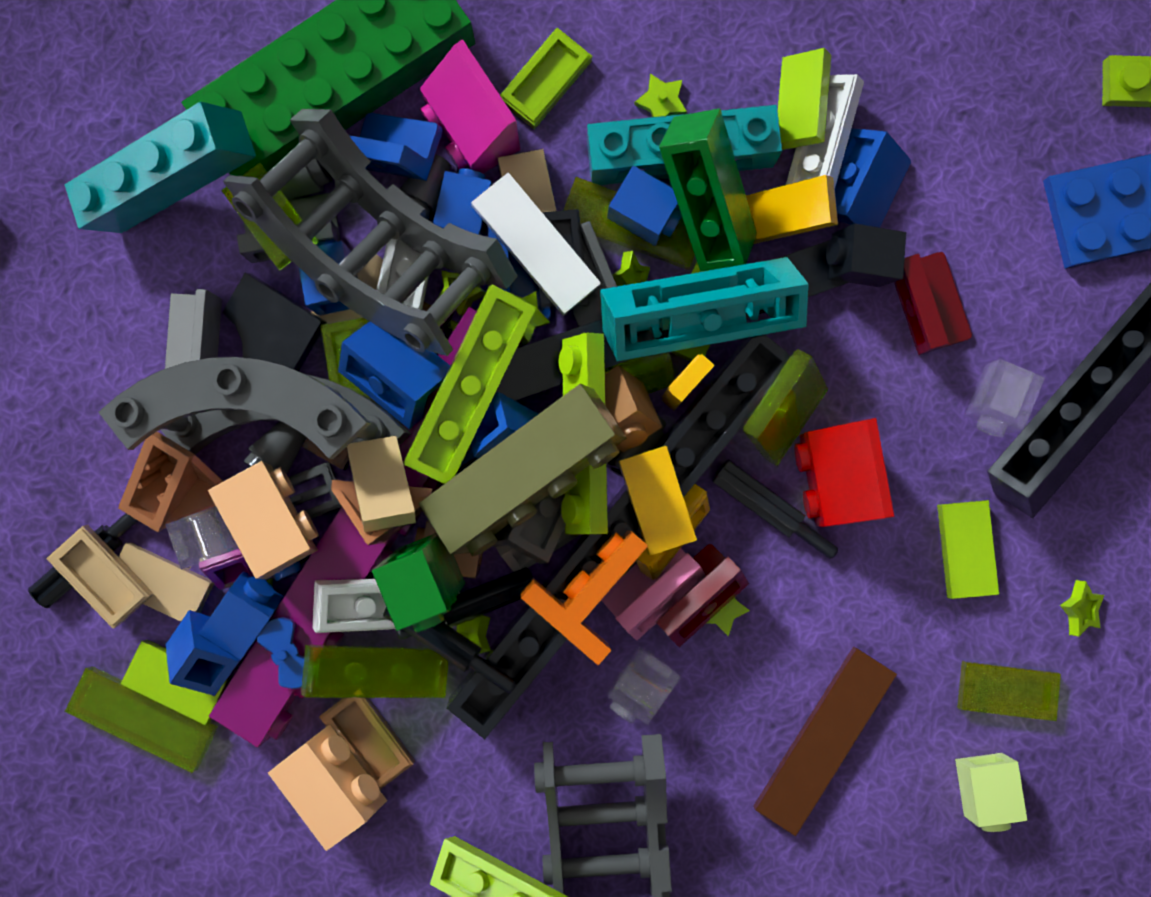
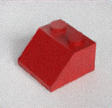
M876 418L808 431L799 435L801 443L795 444V459L798 470L800 472L806 471L809 490L803 491V503L807 517L809 519L814 518L816 526L826 527L895 517Z

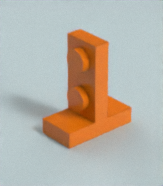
M627 530L623 536L615 532L597 552V555L602 560L592 572L588 574L582 570L566 587L563 593L569 598L564 604L534 578L521 592V599L595 664L599 665L612 650L608 643L584 623L583 620L644 552L648 545L630 530Z

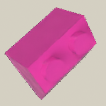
M462 39L451 48L420 87L425 106L421 107L420 111L427 122H433L442 127L443 132L450 141V144L445 146V149L458 170L467 167L484 174L498 165V157L513 155L521 150L517 122Z

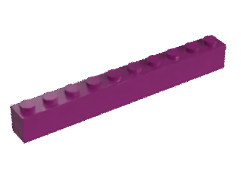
M468 307L448 339L453 348L452 352L448 356L438 355L450 366L477 312ZM440 386L427 397L423 418L410 430L404 426L411 435L399 445L403 462ZM404 465L409 486L439 488L441 482ZM341 507L316 546L318 551L311 554L270 618L284 617L295 621L296 628L293 643L297 646L299 655L317 664L322 655L330 658L344 637L342 632L316 633L313 630L315 580L371 579L373 576L371 570L393 553L390 548L398 535L401 534L406 537L416 523L407 524L385 543L367 545L343 507ZM421 513L415 517L416 522L418 521ZM256 640L209 714V717L258 748L269 740L270 737L277 740L282 735L293 717L292 714L287 712L296 696L303 699L308 694L319 674L315 673L310 683L302 688L288 689L281 687L278 683V665L276 666L272 661V653L262 647Z

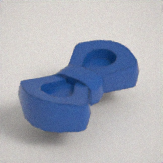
M280 617L270 619L257 637V642L272 653V661L276 666L278 665L279 685L288 689H299L310 683L316 673L317 664L299 655V650L293 643L296 628L295 621Z

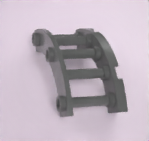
M301 109L289 120L300 135L299 144L262 179L229 175L223 181L234 196L232 198L234 207L244 218L255 222L292 262L314 280L317 290L326 299L335 303L340 301L379 328L404 340L411 348L418 352L428 350L448 356L453 348L440 329L445 320L477 285L483 286L486 284L491 286L493 284L499 288L507 289L518 277L498 239L469 232L451 223L441 228L425 219L426 211L424 207L407 196L394 184L386 189L365 169L371 161L353 142L332 110ZM313 158L318 159L335 179L336 188L296 226L272 197ZM349 202H357L377 220L378 225L338 264L311 240ZM399 238L420 252L421 255L385 294L380 293L355 277L391 239ZM445 267L460 274L427 311L403 304L435 268L442 269Z
M241 357L205 358L184 362L160 370L138 381L117 395L99 411L102 418L129 450H134L149 436L161 430L167 438L196 455L217 438L241 428V425L258 421H282L316 444L329 459H334L350 443L396 436L398 445H400L411 435L395 417L378 403L350 388L327 379L304 374L280 364Z
M661 734L642 735V755L633 756V761L555 766L553 742H543L544 762L534 763L536 793H545L551 854L542 856L544 884L553 885V889L565 895L564 879L640 873V878H649L651 897H670V892H672L670 859L665 833V823H667L666 771ZM635 781V786H643L644 796H635V801L573 806H559L557 787ZM637 821V826H646L647 848H638V853L563 858L560 828L562 826Z

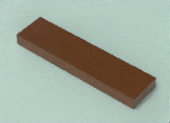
M853 647L753 805L754 809L796 836L897 674L861 650Z

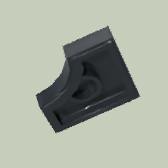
M246 272L222 312L235 325L242 340L243 358L264 360L287 366L297 371L301 369L327 324L322 318L253 274Z

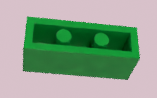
M721 109L674 116L659 149L700 271H708L744 265L749 258L757 232Z
M437 533L399 547L371 570L396 631L412 625L415 632H420L445 620L443 614L451 610L450 606L457 601V595L465 585L454 554L450 555Z

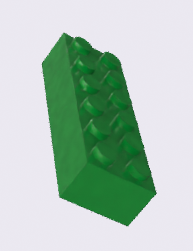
M335 0L181 103L186 110L201 101L242 111L256 157L232 170L229 174L261 179L299 144L300 135L289 120L301 109H330L344 130L366 117L368 113H372L431 74L451 48L462 39L468 48L475 45L472 24L456 0Z

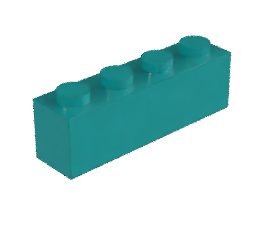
M200 101L64 185L78 229L122 233L256 157L242 111Z

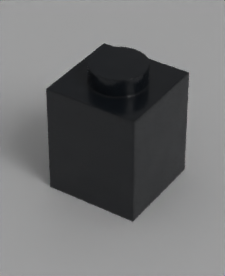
M855 223L832 233V238L826 250V260L829 264L828 279L873 287H881L902 280L906 232Z

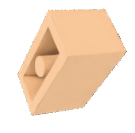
M260 461L207 490L255 579H267L318 551L312 540L319 536L316 527L305 510L297 513L289 498L290 495L295 493V490L281 467L274 470L271 465Z
M330 724L268 772L269 776L326 851L366 823L388 801L379 790V786L374 778L366 773L351 753L347 742L338 736Z

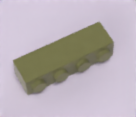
M580 383L421 501L419 506L450 555L470 553L473 557L493 546L498 541L494 534L510 524L514 528L533 517L537 513L534 505L549 494L554 499L573 488L578 483L575 476L589 465L596 469L612 460L619 453L616 446L627 439V437L595 390Z

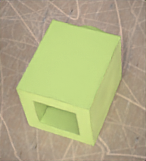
M1003 753L955 759L963 813L968 820L987 832L1006 831L1011 829V823L1027 821L1018 761Z

